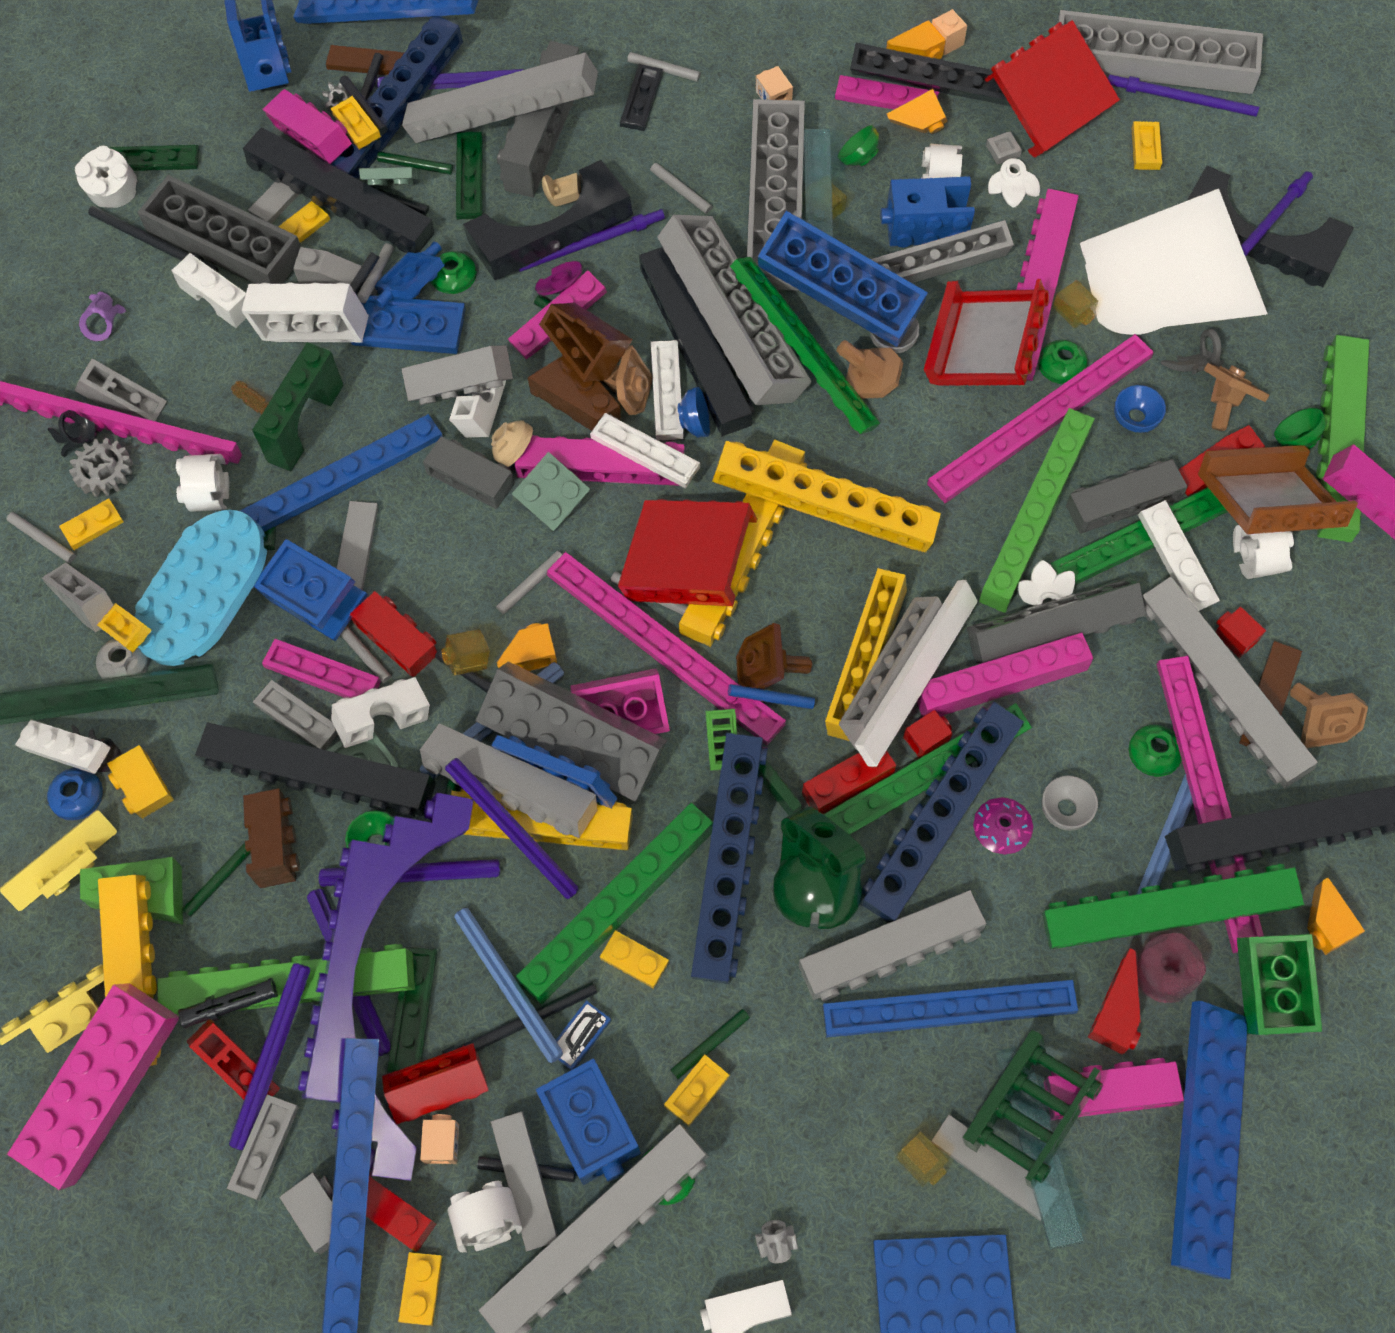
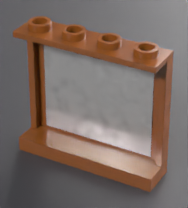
M1305 445L1206 451L1198 472V476L1246 534L1348 527L1358 504L1356 501L1337 502L1305 467V463L1310 451Z

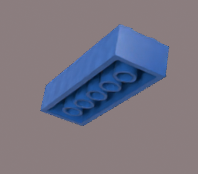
M788 211L784 213L758 255V267L895 347H898L921 310L928 293Z

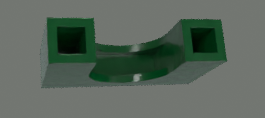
M307 342L252 429L268 463L291 472L304 452L303 445L298 436V423L306 401L310 398L331 407L344 385L331 351Z

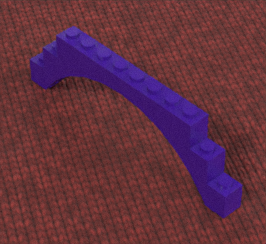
M436 793L432 801L427 800L424 818L428 819V822L395 816L390 824H385L382 842H386V846L352 840L348 848H342L339 866L344 867L342 879L337 878L333 895L339 899L337 909H331L328 921V928L333 929L331 942L325 941L322 953V960H326L327 964L325 973H319L316 992L321 993L319 1006L313 1005L310 1024L315 1025L313 1038H307L304 1050V1057L309 1058L307 1071L301 1070L298 1090L303 1091V1099L340 1104L345 1038H355L352 1012L354 974L365 933L381 901L408 869L426 854L469 830L474 799ZM375 1094L372 1128L373 1146L370 1155L369 1176L411 1181L416 1146L387 1115ZM334 1109L331 1121V1129L336 1130L335 1137H337L338 1109Z

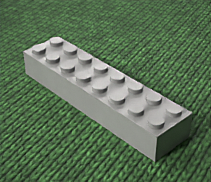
M1060 10L1057 24L1062 22L1064 26L1073 20L1106 77L1109 74L1125 78L1133 76L1140 78L1139 81L1253 94L1261 74L1262 33Z
M753 99L747 257H751L757 265L758 255L784 213L788 211L802 219L805 101ZM760 268L776 290H798Z
M673 215L657 238L673 263L676 272L687 287L689 294L694 299L700 313L708 323L712 334L722 347L725 356L736 371L738 378L743 383L750 399L755 405L792 403L796 401L810 385L811 380L792 348L785 342L783 334L777 326L768 320L763 308L754 302L751 297L752 294L745 285L737 280L735 272L730 265L738 258L713 216Z

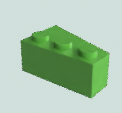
M173 857L80 869V899L89 907L100 909L98 879L144 875L151 888V896L147 900V906L152 919L183 925L182 866Z

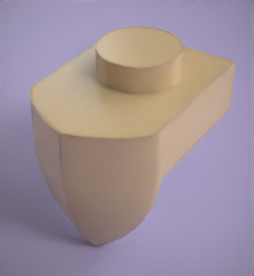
M577 173L555 180L545 175L542 178V188L549 202L557 207L577 201L581 194V181Z

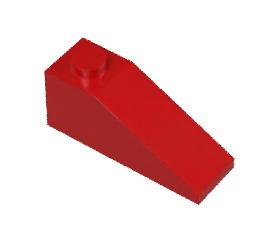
M1250 425L1226 436L1206 451L1265 448V445ZM1206 451L1179 469L1188 486L1185 491L1187 496L1207 487L1198 476Z
M1131 948L1124 954L1087 1036L1121 1055L1129 1048L1134 1050L1141 1036V1032L1137 1031L1141 1020L1136 951Z
M211 1019L207 1020L187 1040V1043L244 1100L257 1064ZM273 1080L270 1083L267 1095L273 1097L280 1090Z
M369 1176L366 1217L407 1247L418 1252L437 1224Z

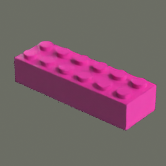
M130 983L114 984L7 1155L58 1190L75 1185L177 1024L179 1016Z

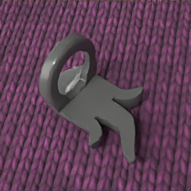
M1207 329L1202 332L1200 337V354L1187 357L1177 356L1178 362L1162 360L1161 364L1180 372L1192 371L1193 375L1203 371L1209 362L1216 366L1223 365L1224 360H1220L1221 342L1217 332L1213 329ZM1206 336H1209L1212 340L1213 353L1205 348Z

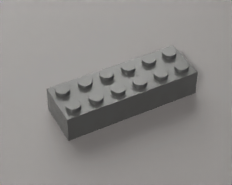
M550 41L546 51L543 50L541 53L540 65L579 55V47ZM574 100L515 116L513 128H509L504 149L501 148L497 156V163L500 164L501 168L500 180L503 181L505 191L534 198Z
M170 175L166 176L137 212L147 232L190 253L194 252L202 256L204 260L254 284H282L292 272L301 247L296 235Z
M509 661L497 669L476 718V722L508 738L513 736L522 740L527 747L533 749L534 746H539L547 750L551 754L550 756L558 758L562 755L571 759L578 767L583 768L584 765L593 767L601 773L600 778L610 784L611 790L635 802L644 792L667 742L666 739Z

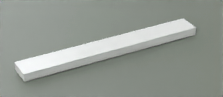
M958 580L856 741L855 747L867 766L877 767L978 601L966 580Z

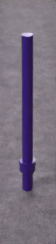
M1111 74L1108 76L1112 86L1125 88L1126 92L1136 93V91L1255 117L1259 110V106L1139 81L1140 78L1129 76V78Z
M1304 172L1299 179H1295L1289 185L1288 192L1244 241L1241 247L1245 257L1295 198H1299L1306 191L1307 184L1313 178L1311 172Z
M660 209L644 216L642 214L633 216L630 221L583 238L519 269V272L634 230L639 232L647 229V225L665 219L663 210Z

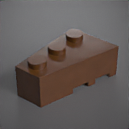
M576 303L551 304L539 323L584 382L607 380L633 340Z
M279 788L244 795V826L248 828L249 840L245 841V849L250 851L252 863L246 864V873L260 889L296 881L295 872L300 871V863L297 853L293 854L291 843H296V833L294 826L289 825L288 815L293 814L290 798H285Z

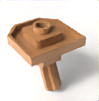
M843 340L837 346L836 351L839 355L850 362L846 380L860 398H883L898 387L903 361L892 348L857 349L847 340Z
M629 345L622 356L620 365L614 368L607 380L600 381L606 383L612 392L617 393L618 401L628 415H637L645 411L653 375L633 345Z
M1209 362L1204 371L1216 377L1211 402L1217 404L1212 429L1218 431H1225L1227 429L1231 408L1239 406L1246 394L1264 402L1269 397V394L1252 385L1251 381L1244 378L1246 372L1231 365L1230 369Z
M1296 683L1290 690V696L1307 707L1301 742L1306 748L1347 742L1363 730L1368 706L1365 701L1355 694L1348 693L1331 696L1325 692L1319 696L1301 683Z

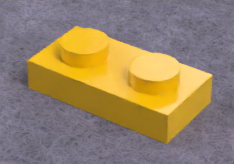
M353 96L331 108L333 116L345 126L348 136L358 149L381 137L377 127Z
M1133 121L1131 130L1134 169L1160 170L1162 154L1159 122Z
M311 201L278 227L296 235L301 243L330 221V217Z
M108 498L59 527L70 546L75 550L124 522Z
M116 603L97 624L98 627L132 653L145 641L147 635L152 631Z
M616 930L600 955L601 960L653 989L669 963V960Z
M704 1055L665 1102L664 1107L689 1127L728 1080L729 1074Z
M409 1252L399 1323L433 1326L443 1256Z

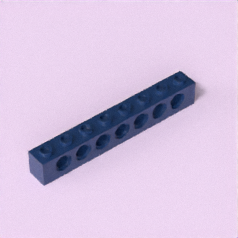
M432 16L423 25L421 32L415 40L410 42L403 56L395 62L393 69L387 77L382 79L378 89L367 99L369 105L388 128L387 132L361 149H358L348 134H346L352 144L330 165L360 180L359 169L369 168L373 164L378 152H382L403 124L407 104L421 100L433 84L434 79L438 77L462 45L463 39L459 25L440 16Z
M995 702L987 709L982 706L973 719V722L976 723L973 731H965L957 743L961 749L956 756L951 754L941 768L945 771L940 781L937 779L932 781L925 792L929 796L924 805L918 803L910 814L909 818L913 822L907 830L902 828L892 843L897 845L891 855L888 853L884 854L876 866L880 872L874 880L869 878L862 887L863 898L860 904L888 923L896 920L1024 723V721ZM981 732H989L993 736V743H986L981 737ZM966 755H972L977 759V768L967 765L965 761ZM950 779H956L961 783V792H955L950 788ZM935 803L945 807V817H939L934 813L933 805ZM918 828H924L929 832V842H923L918 838ZM906 852L912 855L914 859L913 867H906L902 864L900 860L901 853ZM886 877L893 878L897 882L898 889L896 892L886 890L884 887V879Z
M726 733L691 972L692 979L729 984L730 977L736 978L738 959L733 958L734 946L740 947L743 930V928L737 927L738 916L745 915L747 897H741L743 885H749L751 867L746 866L747 854L753 855L755 837L750 836L751 824L757 825L760 808L754 806L755 795L762 794L764 777H760L758 774L760 765H766L768 747H762L763 738ZM741 762H747L752 766V770L746 775H741L736 772L735 767ZM741 791L748 796V799L744 804L737 805L731 801L732 794ZM732 821H738L742 823L744 829L740 834L732 835L726 830L727 825ZM735 851L740 857L739 861L734 865L725 864L722 861L724 853ZM723 881H730L735 885V891L729 896L721 895L717 890L719 884ZM720 911H725L731 916L730 923L724 927L717 926L713 922L714 915ZM714 942H721L727 948L726 953L720 958H714L709 954L710 945Z

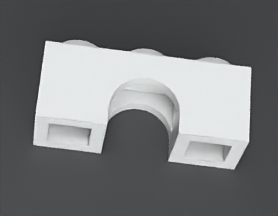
M191 253L171 270L182 290L198 301L202 297L206 299L214 308L216 314L235 328L246 319L241 311L246 293Z
M506 380L502 381V387L487 389L486 385L480 386V392L472 393V396L456 397L449 420L466 438L489 437Z
M416 677L408 680L401 679L392 685L380 689L373 688L353 698L346 697L340 699L337 703L332 704L331 721L344 747L347 748L373 739V717L377 715L391 716L395 719L399 728L403 729L426 721L430 704Z

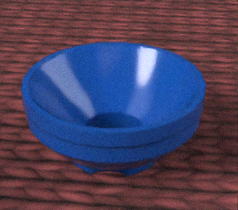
M1134 385L1122 390L1117 396L1114 406L1117 421L1124 428L1139 433L1155 429L1163 420L1166 412V405L1162 396L1156 390L1144 385ZM1135 409L1140 410L1144 413L1145 419L1141 422H1135L1130 419L1129 412Z
M699 387L689 389L677 406L681 427L687 429L697 438L708 437L710 435V422L704 394Z
M70 768L61 772L53 779L47 792V800L50 808L58 817L72 821L80 820L89 816L98 808L103 796V787L95 774L78 768ZM67 783H78V790L73 796H63L62 790Z

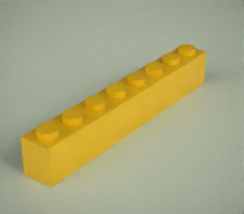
M774 439L768 451L773 457L785 461L793 460L799 463L800 466L807 468V463H804L805 451ZM768 474L771 479L779 480L776 475ZM747 493L742 502L750 503L758 520L757 523H748L730 586L736 597L739 592H745L750 580L747 575L750 569L756 570L761 559L759 551L762 546L767 547L773 535L771 528L774 523H780L785 511L782 508L783 505ZM734 601L733 607L689 604L679 622L680 634L711 647L715 639L718 641L721 639L726 627L723 622L726 616L732 617L738 601Z

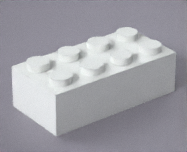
M290 282L286 284H249L241 310L262 340L274 342L362 343L369 316L350 284L341 282L336 284H320L315 282L311 284H295Z

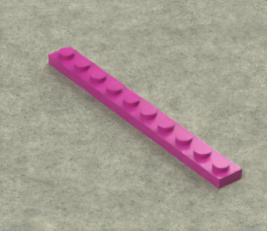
M1134 334L928 479L927 485L944 503H947L1062 422L1069 408L1075 411L1079 410L1151 359L1154 352Z
M0 381V406L3 403L11 404L22 412H27L30 409L37 411L38 414L45 418L59 417L68 410L75 411L81 417L97 425L96 431L110 430L121 438H127L129 435L137 437L139 441L148 445L156 442L171 451H177L179 448L188 451L191 455L221 454L226 464L229 462L238 464L242 456L236 442ZM66 417V419L64 420L69 424L74 423V421L68 417Z
M565 552L547 570V576L717 708L720 710L735 709L736 722L753 736L763 738V743L766 746L786 725L785 719L761 701L728 696L729 685H739L568 553Z
M1182 656L1159 660L1157 668L1198 823L1202 824L1232 818L1189 657ZM1243 858L1235 860V864L1224 868H1217L1216 864L1210 865L1212 876L1222 875L1223 880L1235 878V872L1246 870ZM1258 915L1224 920L1233 954L1238 953L1237 938L1264 936Z

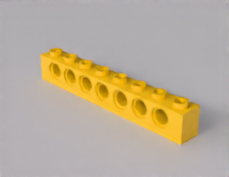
M725 442L712 480L714 483L922 552H927L933 544L941 513L933 511L928 506H918L907 502L902 497H891L882 494L875 488H865L853 484L849 479H838L829 476L822 470L800 466L799 463L793 460L785 461L773 457L769 452L747 448L740 442ZM741 465L751 467L752 471L744 470ZM768 474L776 475L779 480L771 479ZM795 483L803 484L806 489L798 488ZM822 492L829 493L832 498L825 497ZM849 501L856 502L859 507H853ZM875 510L882 511L885 517L878 515ZM902 519L909 520L912 526L905 524Z

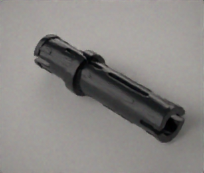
M269 978L260 983L218 997L213 995L206 997L204 1002L178 1010L181 1025L186 1029L189 1026L210 1019L214 1022L220 1020L222 1015L271 998L278 997L277 987L273 978Z

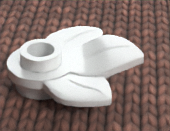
M1010 158L1002 164L999 172L992 175L988 182L989 194L993 195L1002 193L1007 204L1014 208L1021 203L1025 194L1035 197L1039 196L1040 185L1036 176L1026 171V166L1021 160ZM1009 168H1016L1018 173H1012Z
M1041 560L1033 568L1031 580L1018 582V592L1024 602L1034 607L1042 604L1045 598H1051V601L1071 595L1074 590L1075 576L1071 570L1056 575L1051 565Z

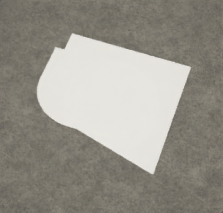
M1219 189L1080 243L1086 261L1085 267L1098 322L1111 331L1126 335H1138L1167 326L1268 314Z

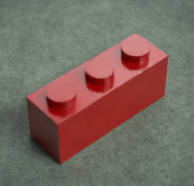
M374 591L350 613L351 619L358 629L414 678L435 658L437 653L435 645L437 642L428 632L424 631L421 633L415 628L417 624L408 614L405 613L402 616L396 610L397 606L389 597L385 596L382 598Z
M887 750L877 767L867 766L860 753H857L803 783L802 796L809 807H813L822 814H825L894 774L896 764Z
M474 1043L382 1076L384 1095L396 1125L405 1121H414L424 1114L435 1110H444L454 1103L476 1098L480 1094L489 1091L486 1076Z

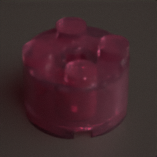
M1180 933L1162 934L1153 938L1136 958L1138 987L1147 997L1159 1002L1176 1003L1185 999L1199 986L1206 972V966L1200 950L1192 941ZM1164 966H1171L1173 970L1167 972Z

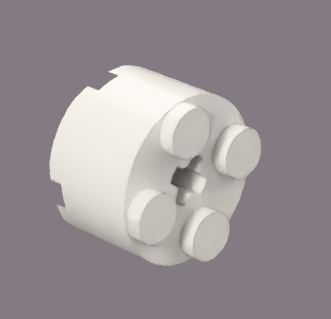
M930 144L929 147H925L922 156V167H926V174H923L921 178L961 177L962 154L959 153L962 150V146Z
M99 146L97 149L87 153L76 165L75 173L79 185L97 206L118 208L126 205L135 197L136 174L119 152L109 149L107 146Z
M221 454L190 455L177 459L176 470L180 476L181 486L177 487V499L179 503H185L186 508L190 512L225 510L227 508L223 504V499H229L230 482L228 472L222 471L221 464H226Z
M1239 525L1234 528L1233 548L1234 552H1240L1244 564H1239L1244 577L1247 579L1259 578L1291 571L1292 562L1289 547L1294 545L1291 531L1246 534Z
M501 1181L487 1183L482 1187L483 1190L472 1194L461 1192L450 1198L452 1205L448 1208V1214L458 1251L467 1252L466 1246L473 1245L475 1251H481L510 1240V1232L515 1229L518 1234L522 1231L512 1191L508 1187H503Z

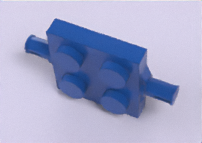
M433 242L421 253L408 252L376 283L375 289L380 295L374 300L375 304L383 308L395 297L410 300L419 295L420 289L429 281L435 279L438 272L445 266L440 257H435L442 250L441 246L437 242Z

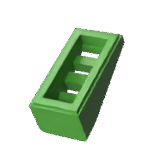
M735 709L705 711L710 771L721 770L722 760L716 761L715 755L723 754L724 748L715 749L714 743L725 742L726 736L714 737L713 731L731 730L732 734H737ZM730 718V724H712V719ZM740 763L736 765L735 769L740 768Z

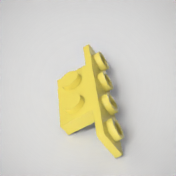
M95 810L0 887V892L18 911H22L41 894L47 899L53 894L55 896L61 894L69 887V881L77 874L80 875V869L92 868L95 863L93 861L97 859L94 851L114 836L117 830L99 810Z
M100 964L86 973L87 979L76 985L75 982H71L57 992L59 996L49 1003L45 999L34 1005L29 1010L31 1014L22 1020L16 1017L1 1027L3 1032L0 1033V1044H5L30 1028L45 1051L49 1053L85 1030L99 1008L88 991L104 981L103 965Z

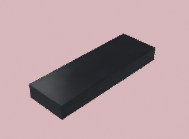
M638 65L620 120V127L645 131L663 75L662 68Z

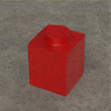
M1239 607L1234 613L1231 614L1227 611L1216 622L1219 627L1215 633L1238 658H1241L1260 641L1266 630L1243 608Z
M933 710L907 727L903 738L920 759L948 743L952 736V727L944 716L940 717Z

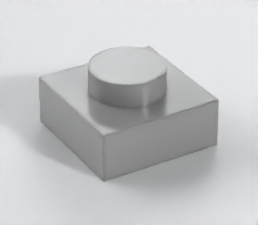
M1011 131L987 139L986 147L997 165L1004 163L1010 158L1021 156L1022 149Z

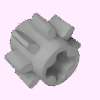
M328 82L330 91H323L322 94L325 97H329V100L325 103L326 107L330 105L334 107L341 103L339 99L333 100L335 91L338 94L344 93L343 101L350 97L340 82L335 86Z
M772 1220L765 1223L761 1228L762 1234L755 1235L760 1257L764 1258L767 1256L768 1260L772 1263H783L789 1260L792 1256L791 1250L798 1249L793 1226L786 1227V1224L781 1220Z

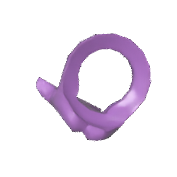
M99 291L97 294L89 296V299L93 302L90 303L79 320L81 332L85 337L93 341H103L108 338L112 333L113 320L116 314L126 312L125 308L119 304L113 306V299L108 294ZM93 313H99L105 318L107 329L102 334H94L87 328V318Z

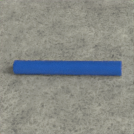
M730 684L728 687V696L813 709L815 705V698L733 684Z

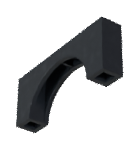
M602 160L578 170L582 186L579 198L565 213L548 222L533 226L515 227L498 223L485 213L463 224L469 244L494 280L500 279L583 238L633 216L630 195Z
M1206 165L1187 201L1219 189L1239 242L1242 245L1256 227L1246 222L1235 211L1229 200L1227 188L1231 175ZM1329 217L1320 228L1304 235L1281 236L1266 232L1247 255L1254 258L1259 264H1269L1278 268L1285 275L1297 276L1304 279L1308 285H1318L1323 288L1354 227Z

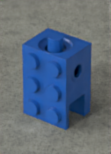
M224 0L227 23L249 92L288 84L287 73H291L287 48L282 40L280 24L275 16L273 0H261L263 15L241 19L236 0Z
M970 176L891 180L887 207L880 210L881 224H887L889 245L905 248L910 245H921L971 230L975 209L974 207H966L971 188Z
M285 539L253 586L271 603L333 641L337 640L351 620L350 613L368 596L366 592L354 586L355 581L350 576Z
M594 1058L535 1089L583 1185L603 1174L607 1182L620 1177L625 1173L621 1164L641 1154L628 1123L622 1115Z

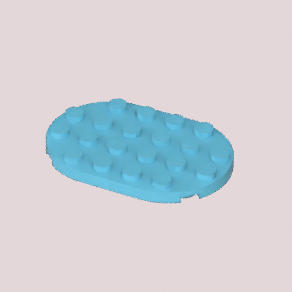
M222 510L207 515L183 531L181 538L168 554L165 562L135 607V618L152 630L145 638V641L138 646L144 655L159 664L176 666L184 664V660L194 655L202 656L216 644L257 582L267 556L263 540L265 533L256 521L247 514L237 510Z

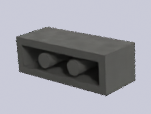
M442 436L423 461L428 475L495 509L499 507L514 485L512 472L507 466L502 463L495 464L489 461L482 453L477 451L471 452L465 449L458 441L448 440Z

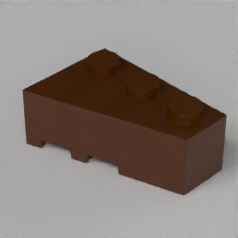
M564 356L559 357L528 377L530 393L543 399L551 404L552 407L569 415L573 420L591 431L605 413L621 421L620 405L599 381L584 382Z

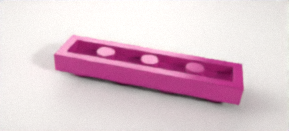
M840 75L835 100L896 109L930 90ZM934 91V93H935V95H936V97H937V99H938V94H939V92H938V91Z
M589 271L585 272L571 286L508 338L509 342L527 360L551 341L539 325L551 304L576 303L587 310L607 293L606 288Z
M274 639L262 662L266 669L344 698H353L364 694L370 689H378L381 683L377 676L278 639Z

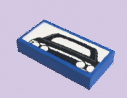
M586 1000L556 1039L563 1052V1056L558 1061L570 1070L575 1069L610 1024L611 1019Z

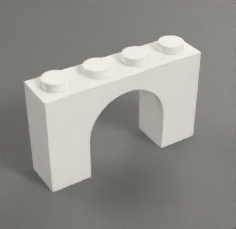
M783 1280L705 1300L706 1309L700 1310L704 1330L711 1329L712 1333H745L753 1326L792 1315Z

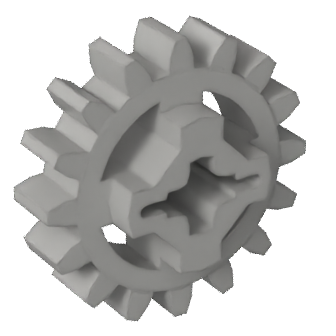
M105 438L102 444L97 439H94L92 446L86 443L83 444L85 449L83 452L75 451L78 459L70 460L73 468L69 472L77 487H81L85 494L91 491L95 497L99 495L100 491L109 496L110 489L112 488L117 492L120 491L118 484H127L128 481L125 475H132L133 473L130 469L133 462L126 448L121 447L118 441L111 444L108 438ZM112 456L117 457L118 462H116L114 458H112ZM85 473H87L91 478H86Z

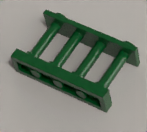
M1033 1029L962 1137L965 1146L976 1153L981 1145L983 1147L988 1145L1027 1170L1028 1174L1025 1180L1027 1186L1032 1189L1037 1182L1042 1184L1046 1180L1052 1168L1048 1165L1088 1100L1094 1101L1103 1087V1083L1100 1082L1101 1072L1099 1069L1094 1067L1088 1078L1047 1054L1044 1048L1043 1036ZM1033 1064L1044 1066L1080 1088L1071 1105L1029 1080L1027 1073ZM1015 1091L1019 1093L1024 1091L1064 1116L1054 1132H1051L1012 1107L1010 1099ZM998 1118L1001 1120L1004 1118L1008 1119L1046 1144L1037 1160H1034L994 1134L995 1130L992 1128Z

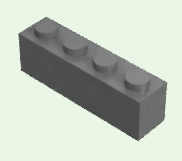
M1173 459L1165 462L1156 461L1145 469L1139 471L1130 470L1123 474L1122 477L1113 480L1107 478L1100 481L1096 486L1087 489L1081 487L1074 490L1069 496L1066 508L1079 533L1082 534L1137 515L1141 511L1165 500L1167 504L1180 500L1188 486Z

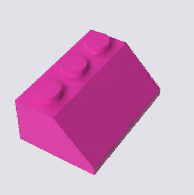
M656 668L570 686L571 693L654 734L670 731L659 673Z

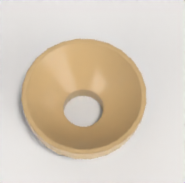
M522 420L503 423L491 438L494 460L507 467L516 462L531 440L532 426Z

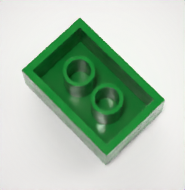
M1312 934L1237 938L1247 1034L1268 1035L1322 1032Z

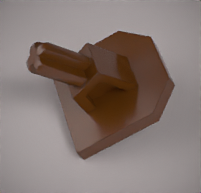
M776 623L746 637L736 656L738 684L757 689H765L783 680L785 672L808 674L812 668V660L809 657L786 655V650L782 649L781 627Z

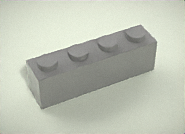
M488 346L402 368L408 401H419L420 405L435 403V397L439 396L442 397V400L456 398L458 396L457 392L464 391V394L480 392V386L486 385L487 389L502 387V381L513 379L507 346Z

